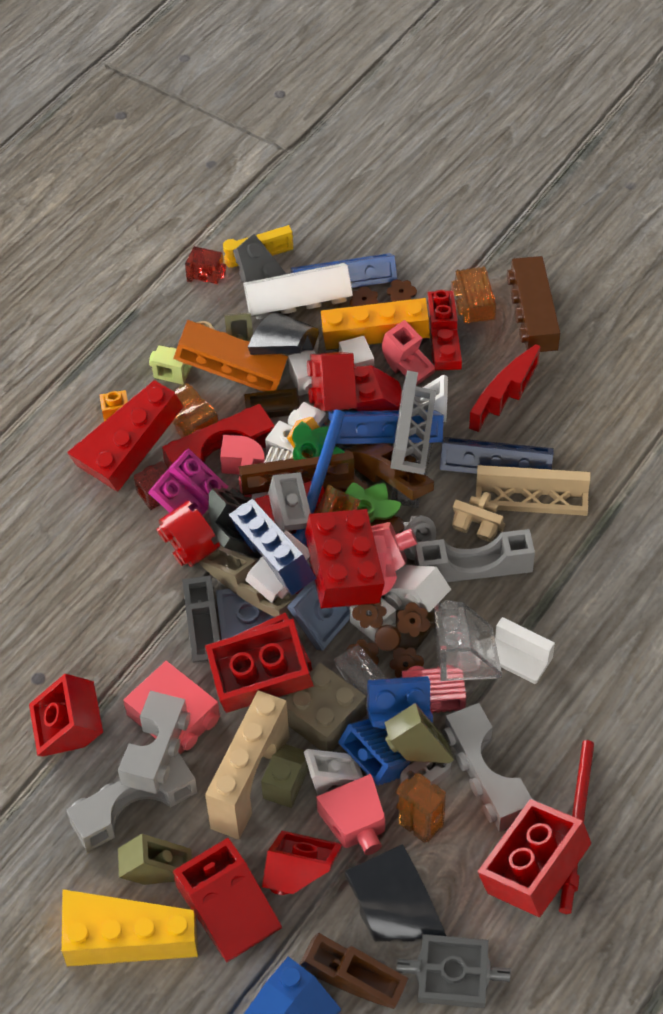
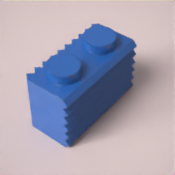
M370 719L348 724L338 741L341 747L367 775H372L377 786L392 780H398L402 771L411 761H407L399 751L394 753L390 749L385 739L388 736L387 730L373 727Z

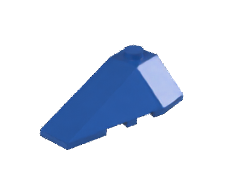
M288 956L267 980L244 1014H339L341 1008L314 975Z

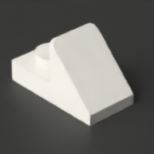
M306 749L304 751L318 796L324 794L332 785L343 786L363 777L360 766L347 753Z

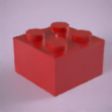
M348 352L310 354V360H307V374L309 377L312 376V387H309L310 404L323 411L357 408L354 354Z

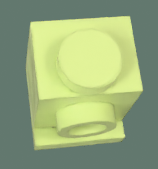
M158 345L157 350L152 351L149 360L154 378L184 385L192 366L174 359L176 348Z

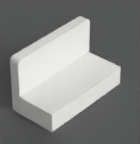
M502 617L496 625L495 639L486 651L485 659L536 684L553 659L555 643Z

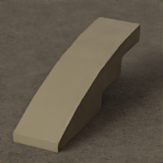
M220 546V548L199 562L220 583L263 612L273 617L285 612L287 616L291 614L287 606L294 600L297 594L291 595L288 593L283 599L278 596L271 603L245 581L248 572L256 564V560Z

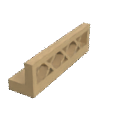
M478 465L476 497L481 499L482 491L494 492L498 497L490 500V502L498 505L497 510L587 516L590 472ZM514 493H520L526 499L522 502H514L510 496ZM541 495H549L554 501L550 504H543L537 498ZM569 497H582V506L570 505L565 500Z

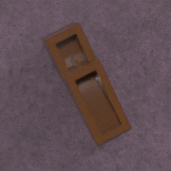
M320 933L311 939L299 964L316 978L334 987L391 1009L396 1008L409 979L355 947L350 946L347 949Z

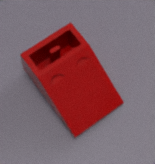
M229 837L173 870L177 889L191 910H194L195 916L226 963L282 929L279 920L249 867Z

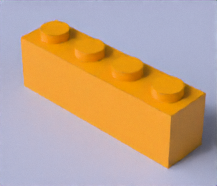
M426 298L321 310L326 350L338 349L339 342L360 336L365 337L368 345L382 343L385 333L403 320L422 338L430 337Z

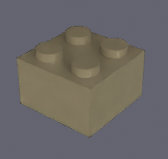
M319 663L310 672L314 686L288 694L283 700L287 701L288 726L318 749L331 752L339 744L338 741L348 724L361 721L367 714V696L322 663Z

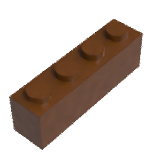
M543 256L512 259L511 269L507 270L508 285H513L511 300L512 304H517L515 318L516 323H521L519 329L520 342L525 343L526 350L536 344L541 346L540 352L558 351L560 329Z

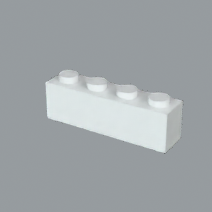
M345 263L243 283L248 311L251 313V316L256 315V319L266 318L271 312L281 310V314L297 311L296 307L306 305L307 309L321 307V302L331 300L332 304L347 301L346 297L353 296L348 266Z

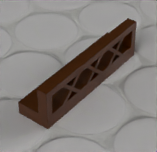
M346 450L344 451L345 453L332 455L324 483L354 479L353 452ZM306 456L305 458L307 459L294 460L292 458L239 466L243 495L268 492L273 475L301 472L303 483L312 481L319 457L311 458Z

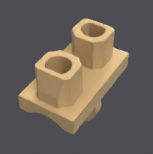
M484 492L481 499L471 496L469 504L455 500L453 505L455 514L452 526L457 531L467 533L471 522L481 524L477 537L492 542L498 531L503 532L505 527L504 517L496 514L498 505L490 502V493Z

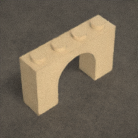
M257 691L205 794L210 828L238 840L240 839L252 815L250 793L261 758L265 757L271 760L273 754L281 749L289 739L286 700Z

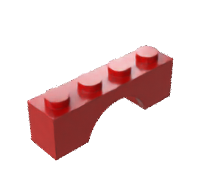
M260 404L246 408L233 416L221 419L217 423L203 429H198L192 434L162 446L164 464L169 469L188 448L204 463L212 452L222 447L223 435L249 437L259 443L263 449L266 447L265 439L275 425Z

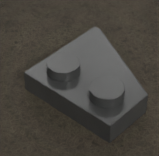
M255 234L251 235L233 250L236 263L240 268L239 274L242 282L286 274Z

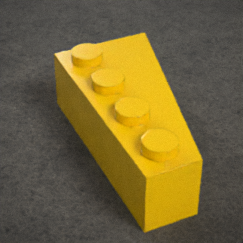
M63 889L62 954L68 967L198 957L197 924L194 910Z

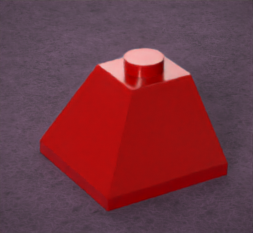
M282 830L268 849L262 887L268 888L271 892L278 895L296 893L330 871L342 850L343 844Z

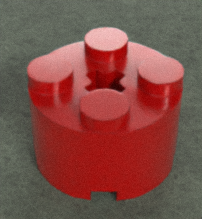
M187 500L159 520L160 526L156 530L165 543L170 541L175 548V551L172 553L181 566L188 564L190 567H193L220 548L219 542L213 544L211 540L215 537L213 530L197 509L192 512L188 508L192 503Z

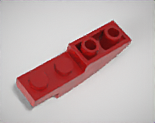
M446 290L428 292L430 339L435 371L462 370L454 292Z

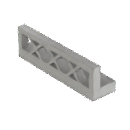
M407 370L402 390L390 468L424 475L436 390L417 387L418 372ZM414 396L427 398L429 402L419 405L414 400ZM417 414L425 420L418 425L411 419V417ZM416 433L422 441L414 445L408 437ZM413 453L420 460V464L404 461V458Z

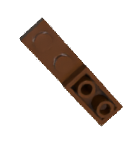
M384 443L358 444L347 449L353 452L354 469L374 483L384 480L412 501L434 491V481L425 474L390 468L393 446ZM408 455L404 458V461L416 463V458Z

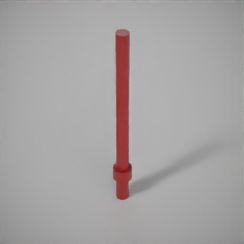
M590 740L582 742L572 812L573 817L583 820V822L594 751V742ZM578 864L560 888V913H572L574 892L578 891L580 876L577 874Z

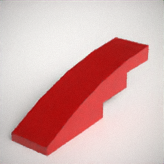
M535 344L515 358L492 380L470 411L469 429L479 432L489 413L500 416L509 397L520 400L539 364L541 346Z

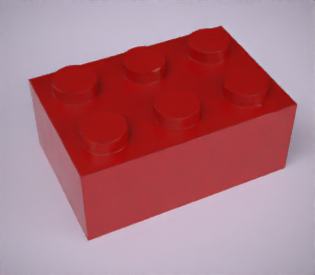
M367 509L309 514L305 537L313 573L317 578L315 583L321 609L380 603L385 582Z
M294 619L205 645L219 701L225 713L250 706L257 691L281 697L314 686Z
M530 799L477 872L487 894L540 918L592 843L583 820Z

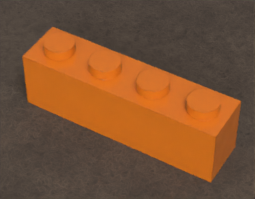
M187 320L174 359L265 392L277 390L288 356L283 354L251 355L248 349L250 341H245L225 332L206 327L201 323Z

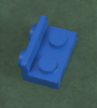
M428 676L367 680V714L373 727L386 729V721L414 703L433 722V714L430 710V679Z

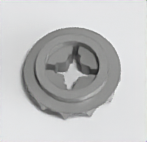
M423 515L411 516L410 522L403 523V531L411 528L417 542L436 540V527L430 518ZM415 546L405 549L406 557L410 560H415Z

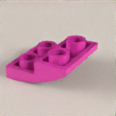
M188 448L169 467L148 493L169 513L188 500L192 503L188 508L192 512L197 509L203 516L209 509V492L211 489H227L229 486Z

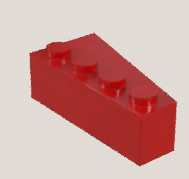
M153 380L71 448L67 454L77 467L118 492L184 406L174 391Z

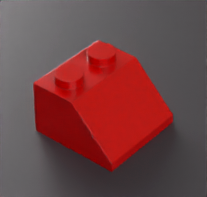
M372 365L354 368L357 408L352 409V411L400 409L402 389L398 380Z
M65 673L29 703L37 756L44 757L85 748L103 733L95 685L92 680Z

